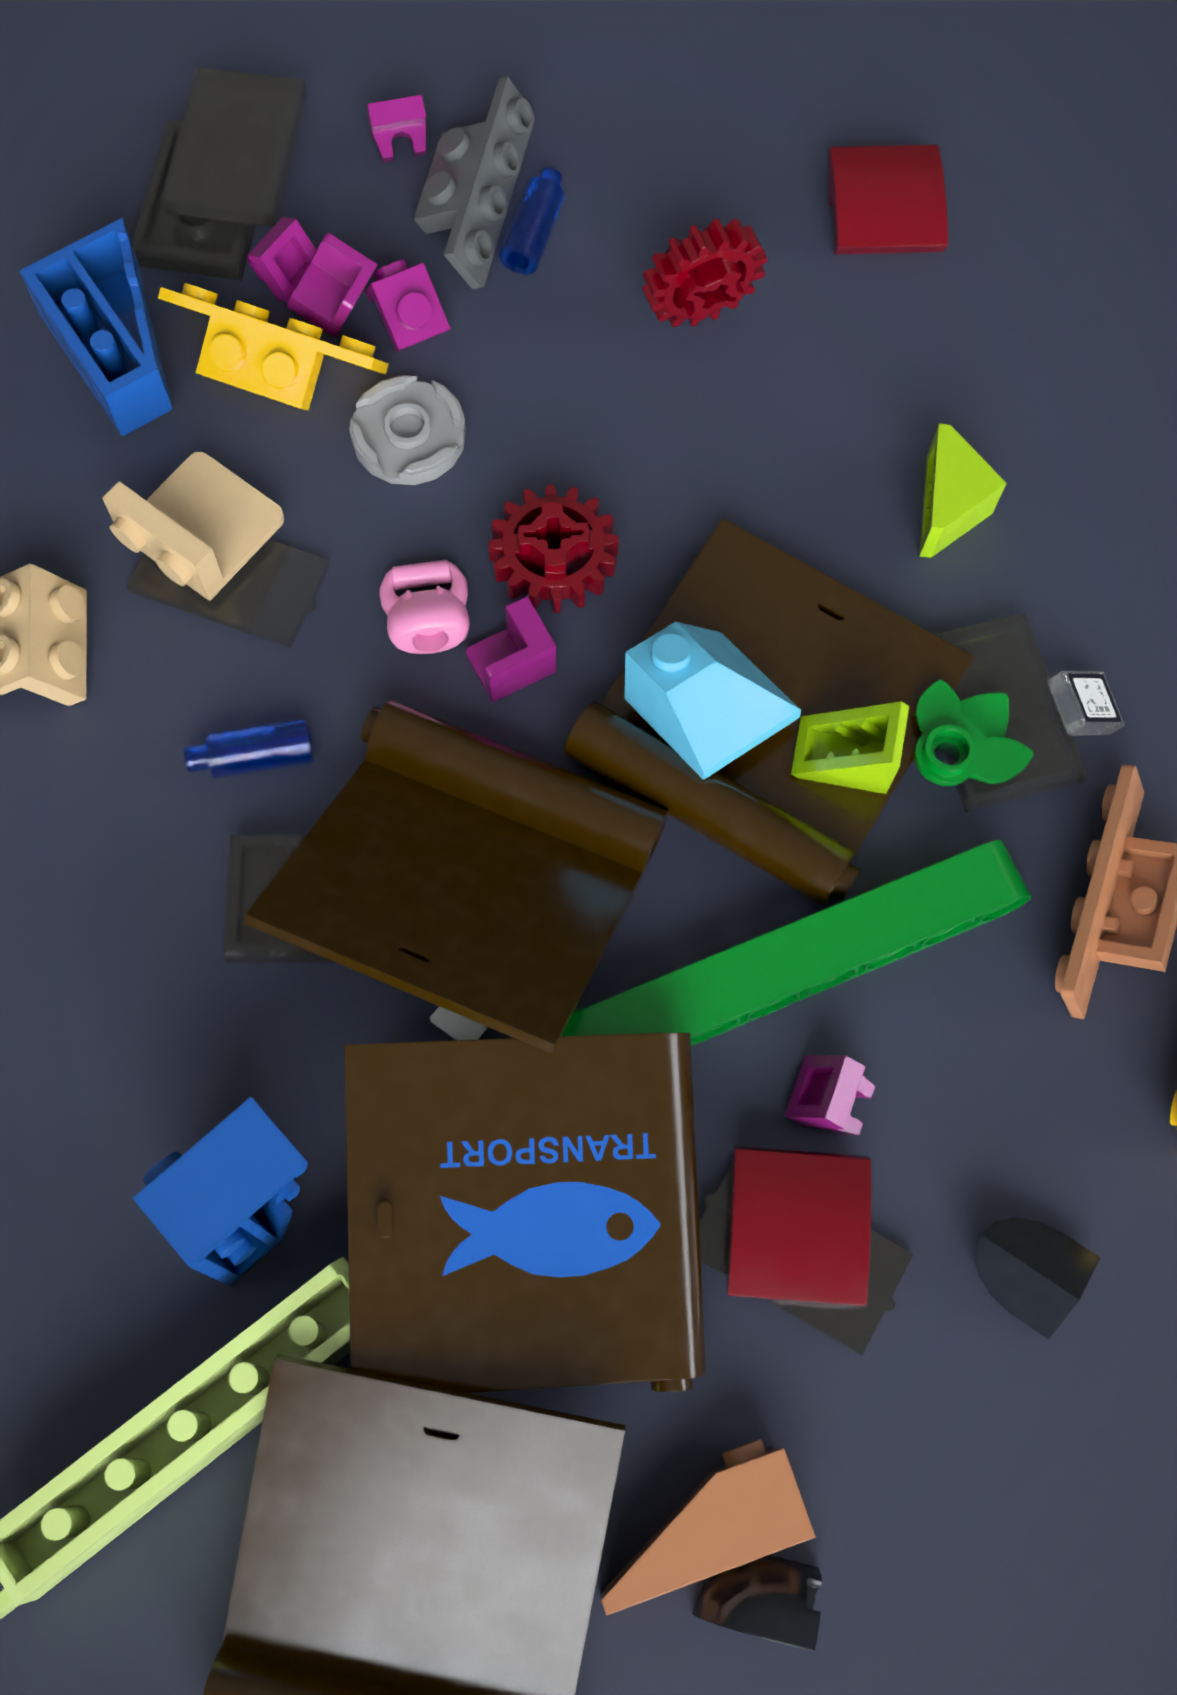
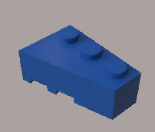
M123 218L19 270L40 317L122 437L173 410L139 263Z
M250 1097L186 1153L181 1155L176 1151L156 1163L143 1178L146 1187L132 1199L190 1268L231 1287L284 1240L293 1212L284 1199L286 1198L290 1202L298 1196L300 1187L293 1179L306 1171L308 1162L255 1100Z

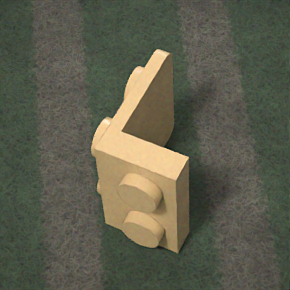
M204 452L191 454L147 500L140 497L120 481L102 498L113 520L110 529L122 544L135 553L142 551L153 559L164 574L180 586L187 584L209 601L216 596L284 523L283 511L278 504Z
M31 563L1 576L0 696L18 688H24L67 706L86 700L87 590Z

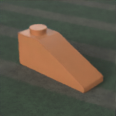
M758 1439L721 1453L725 1467L708 1473L600 1593L606 1616L815 1538V1533L785 1449L774 1448L766 1451L762 1439Z

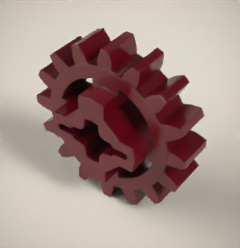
M713 219L710 225L701 232L696 225L690 227L689 237L683 241L678 238H671L669 240L670 246L666 253H655L652 259L656 267L644 271L643 277L647 284L642 289L652 311L655 312L660 322L669 319L672 327H677L688 318L691 327L697 326L700 320H704L708 315L712 320L719 318L720 309L725 306L735 309L739 306L738 302L742 299L743 295L753 294L755 288L751 281L765 276L766 273L762 265L768 259L751 225L743 228L739 219H733L723 228L719 219Z
M547 484L545 497L537 498L529 488L523 490L524 505L519 507L515 503L507 501L504 504L505 520L493 519L491 524L492 539L494 540L488 541L489 559L495 562L493 563L496 582L508 580V596L512 600L521 596L524 592L529 594V600L535 610L539 607L542 600H550L554 613H560L562 600L569 598L578 608L584 607L585 591L588 589L600 596L604 592V577H614L616 572V557L614 556L618 555L619 536L612 534L614 520L612 515L607 514L598 517L599 500L595 497L587 500L584 504L578 502V488L571 487L565 497L557 496L553 484Z

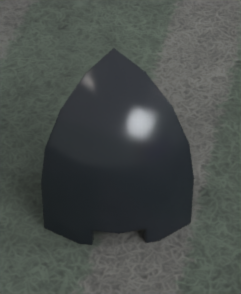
M1016 1217L994 1222L981 1234L975 1251L978 1275L990 1295L1014 1317L1048 1340L1080 1300L1100 1260L1098 1255L1066 1234L1040 1221Z
M765 1556L714 1575L703 1586L692 1615L741 1633L815 1652L821 1612L813 1609L817 1589H819L822 1583V1575L819 1567L780 1557Z

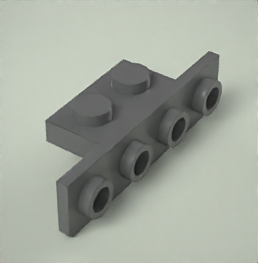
M508 76L499 78L485 122L461 128L455 127L441 133L414 216V221L425 234L451 229L444 256L472 289L485 286L535 121V115L529 102L522 97Z

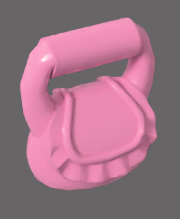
M445 559L393 566L385 574L379 589L381 606L388 616V636L397 649L413 654H433L456 647L466 639L470 627V618L465 607L468 598V584L466 577L456 564ZM452 582L450 590H446L441 588L440 586H437L436 589L422 590L416 592H411L410 590H407L406 593H404L400 597H398L395 593L396 590L448 584Z

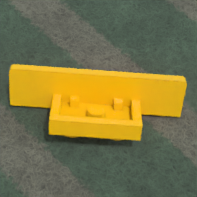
M184 283L181 294L162 287L160 288L158 299L210 316L196 373L309 411L324 354L385 375L387 373L389 363L373 358L376 346L343 335L340 345L336 346L320 340L322 328L289 318L287 328L285 329L267 323L270 314L268 310L236 300L234 311L215 305L218 297L217 293Z

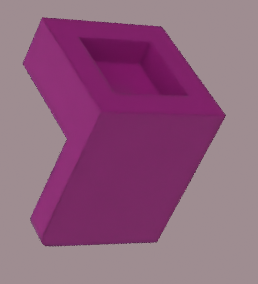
M326 233L286 307L336 338L378 264L332 234Z
M528 596L506 606L507 629L466 649L467 659L492 703L556 673V644Z

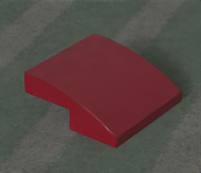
M938 145L829 148V206H833L834 255L944 252L948 247V221L944 174Z
M734 1146L729 1205L731 1226L726 1279L728 1296L867 1306L871 1244V1158L859 1155Z

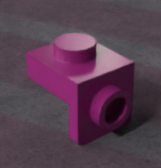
M400 260L384 266L373 273L376 282L371 283L365 293L369 302H375L396 353L451 329L424 262L408 268L405 260Z

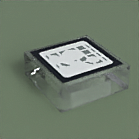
M1063 670L1048 680L1049 688L1069 736L1111 735L1125 726L1103 671Z

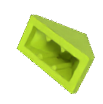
M938 424L927 453L919 557L932 558L992 515L1007 484L951 425Z
M900 701L801 716L791 775L799 779L886 794L900 767L909 706Z

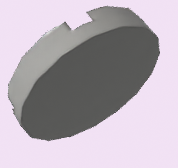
M400 375L378 382L361 395L356 403L357 410L350 420L349 432L358 461L371 475L391 484L417 485L437 479L455 465L464 450L466 434L465 417L459 400L444 385L431 380V385L427 382L417 381V376Z

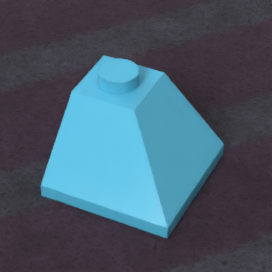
M674 622L625 652L624 699L703 780L800 718L801 709L721 632Z

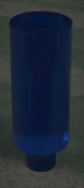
M545 167L540 176L533 177L527 182L499 252V258L503 265L513 272L529 275L538 268L565 198L564 191L560 187L562 175L555 168Z
M306 718L208 733L205 738L206 744L184 748L188 772L210 769L214 779L314 763L311 734Z

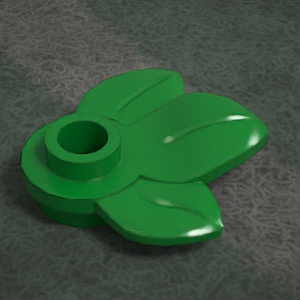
M938 680L926 689L918 701L915 716L922 735L915 746L914 760L919 772L934 784L954 786L963 783L968 778L988 784L1006 782L1023 771L1034 755L1033 751L1024 744L1004 737L1009 721V698L1004 692L979 694L960 701L957 694L946 682ZM940 750L949 752L953 756L955 763L952 765L942 763L935 757V752Z

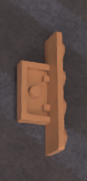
M1122 764L1117 784H1109L1105 790L1102 803V818L1106 821L1102 839H1094L1089 848L1087 874L1091 877L1086 897L1079 896L1073 907L1071 930L1076 935L1071 954H1063L1057 965L1055 989L1061 993V997L1071 1017L1085 1019L1100 961L1165 972L1177 927V843L1133 837L1144 797V789L1135 765Z

